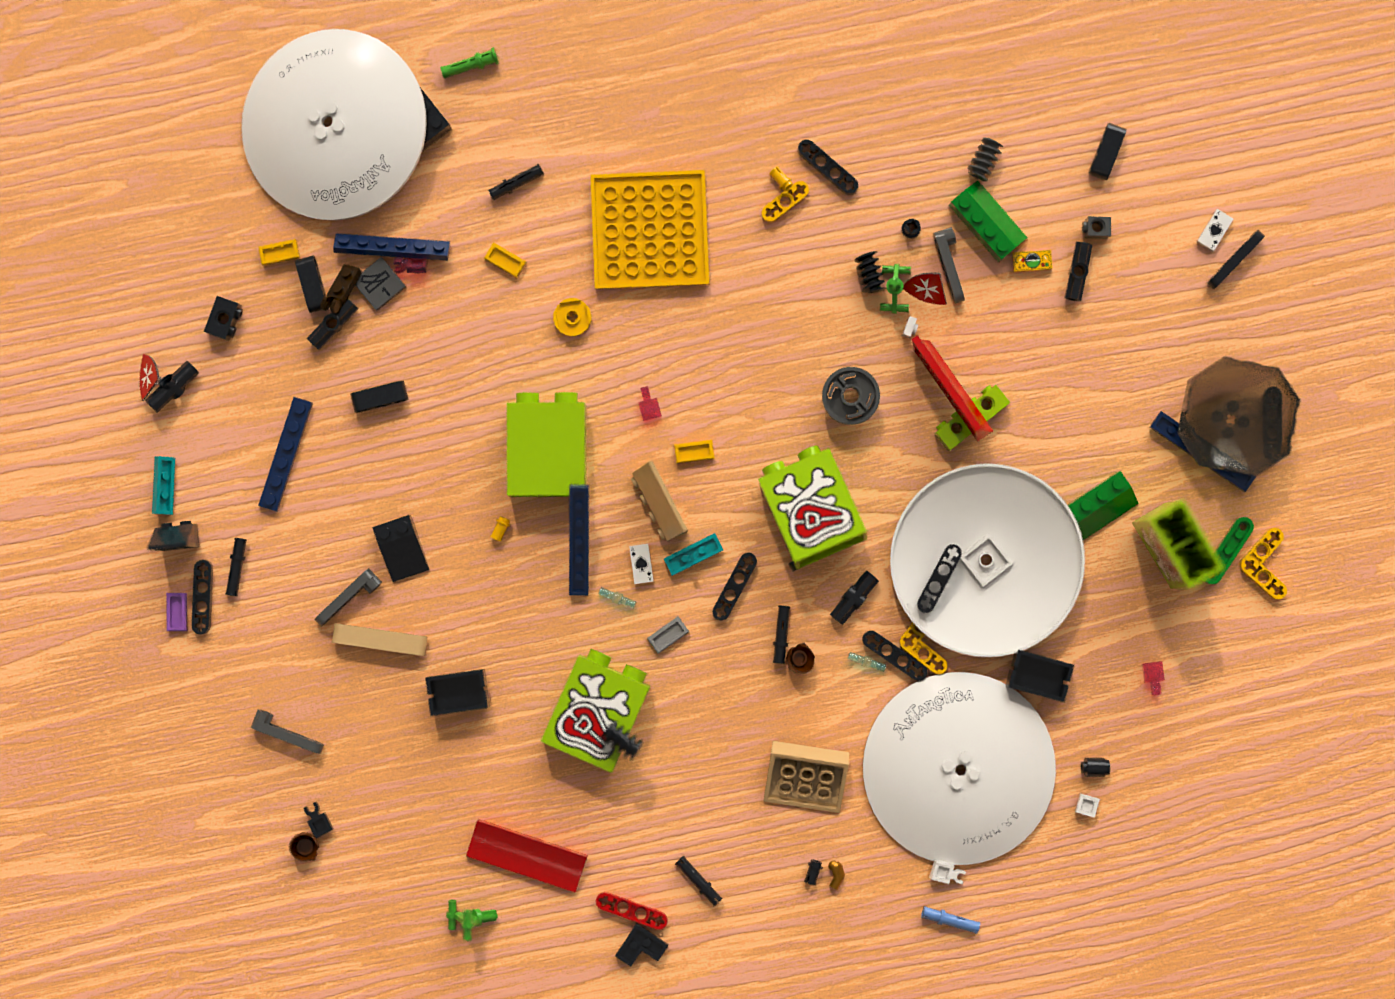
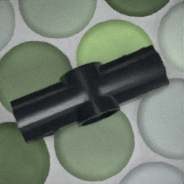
M1076 242L1065 299L1079 302L1082 300L1092 244L1085 242ZM1075 267L1082 269V276H1077L1074 273Z
M347 298L338 313L331 312L326 315L323 322L306 339L320 350L335 333L342 329V326L359 308ZM331 319L337 320V325L334 328H329L328 326Z
M186 361L173 374H168L162 378L159 387L145 400L146 403L158 413L170 400L179 398L185 391L184 387L199 372L190 362Z
M866 570L855 585H852L842 596V600L830 615L843 625L851 614L867 599L866 596L879 580Z

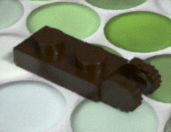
M343 265L327 295L323 297L320 303L322 310L327 311L330 307L332 313H338L362 274L360 268Z

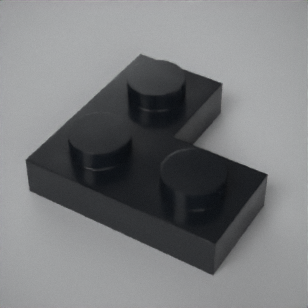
M636 923L615 956L630 967L641 951L659 961L669 944Z

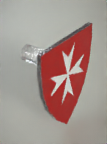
M939 272L915 275L904 284L903 289L918 300L930 304L947 305Z
M143 354L140 366L139 385L142 401L146 399L154 386L159 384L163 378L160 377L159 368L154 359L146 354Z

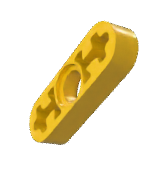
M804 181L795 182L762 209L763 220L768 223L776 221L806 198L809 193L807 183ZM797 186H799L800 188L805 187L803 195L801 193H798L795 196V198L797 199L796 201H794L793 196L788 193L791 191L792 194H794L797 191ZM782 197H788L791 200V204L788 207L781 206L780 199ZM774 203H776L777 207L780 210H782V212L780 213L779 210H776L773 214V218L771 216H765L767 214V209L772 211L776 207L775 205H773Z

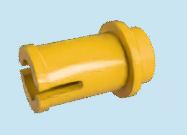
M778 166L769 173L779 184V188L784 191L793 184L791 182L792 179L788 178Z
M502 516L496 519L497 524L490 535L491 538L500 542L507 527H510V520Z

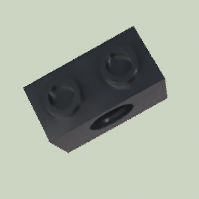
M217 296L204 332L230 341V338H233L236 333V321L240 320L242 316V305ZM227 314L229 321L226 324H222L221 317Z

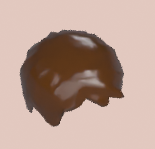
M805 643L790 648L786 657L790 670L796 674H806L814 667L815 655Z
M307 832L294 835L289 843V851L293 857L302 862L315 861L319 848L317 839Z

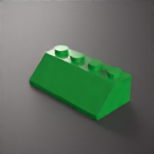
M978 180L949 204V207L998 263L1028 238Z
M1118 471L1067 506L1077 521L1082 540H1085L1139 503L1131 485L1123 473Z

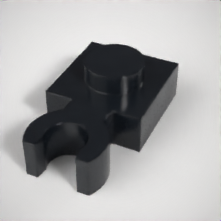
M314 802L315 810L311 812L308 807H305L304 812L311 816L312 819L307 821L315 838H318L334 828L326 812L320 814V806L317 802Z

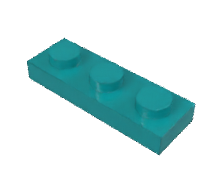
M154 457L152 514L173 515L175 457Z
M714 533L664 558V561L673 576L723 551V548Z

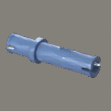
M924 906L921 913V918L935 921L938 925L945 924L975 934L978 933L980 928V922L946 913L942 909L939 911Z

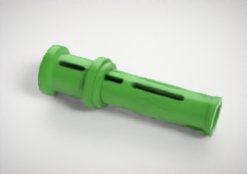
M493 47L490 51L477 52L473 57L440 68L445 79L475 68L484 69V66L493 63L499 64V60Z

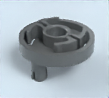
M844 367L835 371L826 380L822 390L824 409L832 419L845 425H856L868 420L875 413L880 401V390L876 380L869 372L858 367ZM849 388L855 389L858 392V400L854 403L847 402L844 399L845 390Z

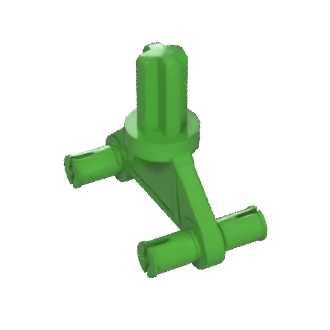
M894 264V266L882 265V273H894V276L886 284L888 292L892 294V304L880 303V311H892V314H897V311L909 312V304H897V297L904 288L902 280L899 279V274L911 275V266H899V264Z
M448 900V912H446L448 929L456 930V920L459 921L461 928L464 929L463 940L468 941L472 939L471 929L474 926H481L484 922L496 921L498 918L497 911L494 909L486 911L473 909L458 912L456 911L457 901Z

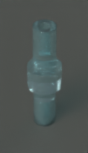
M602 587L598 593L611 599L613 603L618 605L621 603L633 609L637 603L624 597L622 593L617 591L614 593Z
M852 652L848 655L849 660L860 663L863 667L885 671L886 664L872 660V657L866 655L863 657Z

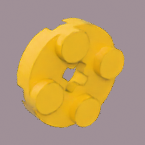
M577 298L562 300L553 313V321L556 328L562 334L570 337L579 336L587 331L592 320L589 307ZM571 312H574V315H578L575 322L567 320Z

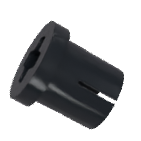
M908 219L903 223L901 231L905 237L915 238L919 235L921 226L918 220ZM912 223L915 229L910 233L908 226Z

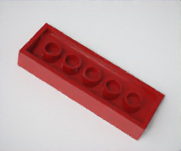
M918 335L912 338L914 352L977 442L992 433V428L931 341L922 340Z
M478 819L466 854L467 857L575 893L588 857L586 854Z

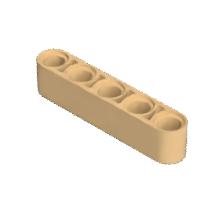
M335 623L332 643L425 656L428 637Z

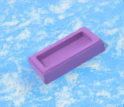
M166 593L167 631H187V593Z

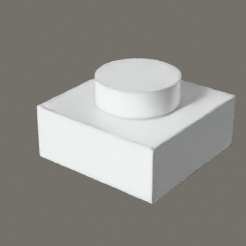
M909 316L902 334L903 337L910 338L911 334H916L919 325L916 324L917 318Z
M1080 793L1075 812L1095 818L1100 799Z

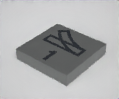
M382 257L364 270L355 284L376 311L406 288L405 284Z

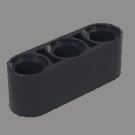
M1112 123L1107 124L1089 174L1107 181L1127 129Z
M312 255L295 260L309 313L322 310L320 303L326 294L315 256Z
M404 381L393 382L350 394L355 413L409 400Z

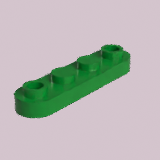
M1247 517L1235 520L1215 550V554L1224 569L1214 574L1213 578L1204 580L1205 583L1216 584L1222 579L1253 532L1254 524L1252 520ZM1242 523L1245 525V530L1243 531L1240 529V524Z

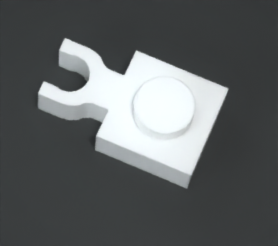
M934 859L929 878L947 884L950 883V879H953L955 882L963 884V881L957 879V876L960 873L966 874V872L961 869L953 870V864Z

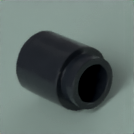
M1085 758L1081 762V773H1084L1085 777H1105V775L1110 774V761L1105 760V758Z

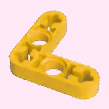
M1279 528L1268 529L1239 562L1240 570L1273 599L1284 598L1287 594V587L1262 564L1284 539V534ZM1270 533H1278L1276 536L1278 540H1272L1269 543L1272 547L1263 542L1264 539L1269 541L1272 538ZM1260 545L1266 548L1264 556H1259L1256 552L1257 547ZM1245 561H1252L1251 566L1254 569H1258V567L1260 568L1258 571L1255 572L1254 576L1252 575V573H1254L1252 569H1245ZM1262 572L1268 575L1266 583H1261L1258 580V576ZM1274 580L1275 582H1273L1272 585L1275 587H1281V595H1275V590L1272 587H1268L1267 589L1266 586L1270 585L1271 582Z
M912 622L900 637V646L933 673L943 674L947 670L946 660L921 641L925 634L917 632L914 628L915 624ZM911 629L914 634L919 635L920 637L917 639L914 636V638L911 640L913 645H908L907 647H905V641L903 639L909 638L912 635L911 633H909ZM921 648H925L929 652L926 659H920L918 656V651ZM933 654L936 656L933 658L936 662H943L942 670L938 669L936 671L934 669L935 665L932 662L929 665L926 664Z

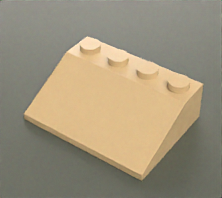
M651 460L634 471V477L631 480L635 488L640 487L643 493L640 497L644 505H649L651 511L648 513L653 523L658 522L660 528L657 531L662 540L666 538L668 542L686 533L688 530Z
M773 741L764 802L840 813L849 766V752Z

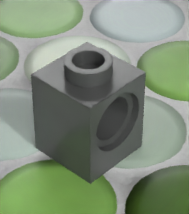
M1088 216L1085 222L1082 223V233H1085V238L1108 239L1111 236V217ZM1093 223L1100 225V232L1093 231Z

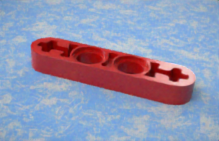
M601 892L596 898L597 907L606 912L658 930L663 929L667 925V915L660 910L609 892ZM604 896H607V900L610 902H613V898L617 899L614 905V910L610 909L612 906L611 904L606 903L605 906L601 905L602 901H600L599 898H604ZM620 902H625L628 905V910L624 913L619 912L617 909V905ZM644 909L646 917L638 919L635 915L636 910ZM651 911L653 912L652 917L658 918L661 915L662 920L665 922L656 925V921L653 919L650 920V923L646 921Z

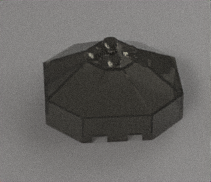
M1223 357L1187 380L1177 434L1199 466L1252 477L1257 476L1290 454L1292 435H1294L1297 422V409L1300 406L1301 400L1279 367ZM1228 414L1236 417L1234 424L1226 422Z

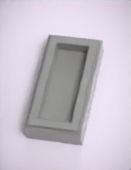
M678 616L647 639L659 654L687 634L689 630Z

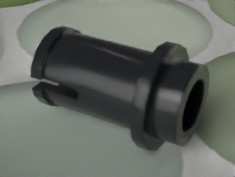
M811 859L808 862L809 868L804 882L816 885L820 869L823 867L821 866L822 862Z

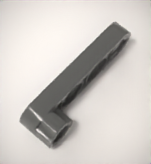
M952 227L934 232V241L955 304L965 301L949 249L950 245L957 243L955 233Z
M368 568L315 618V621L322 627L363 588L371 594L380 586L382 581Z
M257 710L251 725L252 729L321 754L324 747L323 743L271 724L274 715L264 710Z

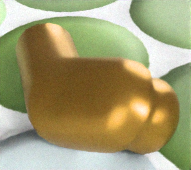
M832 860L828 868L832 870L834 877L829 886L838 890L845 877V872L840 862Z

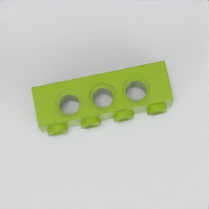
M997 385L993 387L987 386L981 391L983 395L980 398L976 399L973 397L971 399L986 421L1010 403ZM982 400L990 402L991 407L989 410L982 408ZM957 412L951 415L953 419L948 423L944 420L936 427L938 431L934 433L948 451L972 434ZM954 423L959 424L961 427V431L958 434L953 433L951 430V426Z

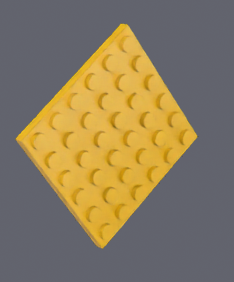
M705 170L590 174L595 289L709 285Z

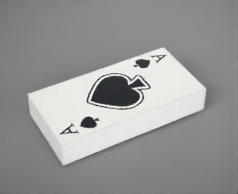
M1216 209L1196 242L1213 252L1233 221V218Z
M649 545L629 546L634 584L654 582Z

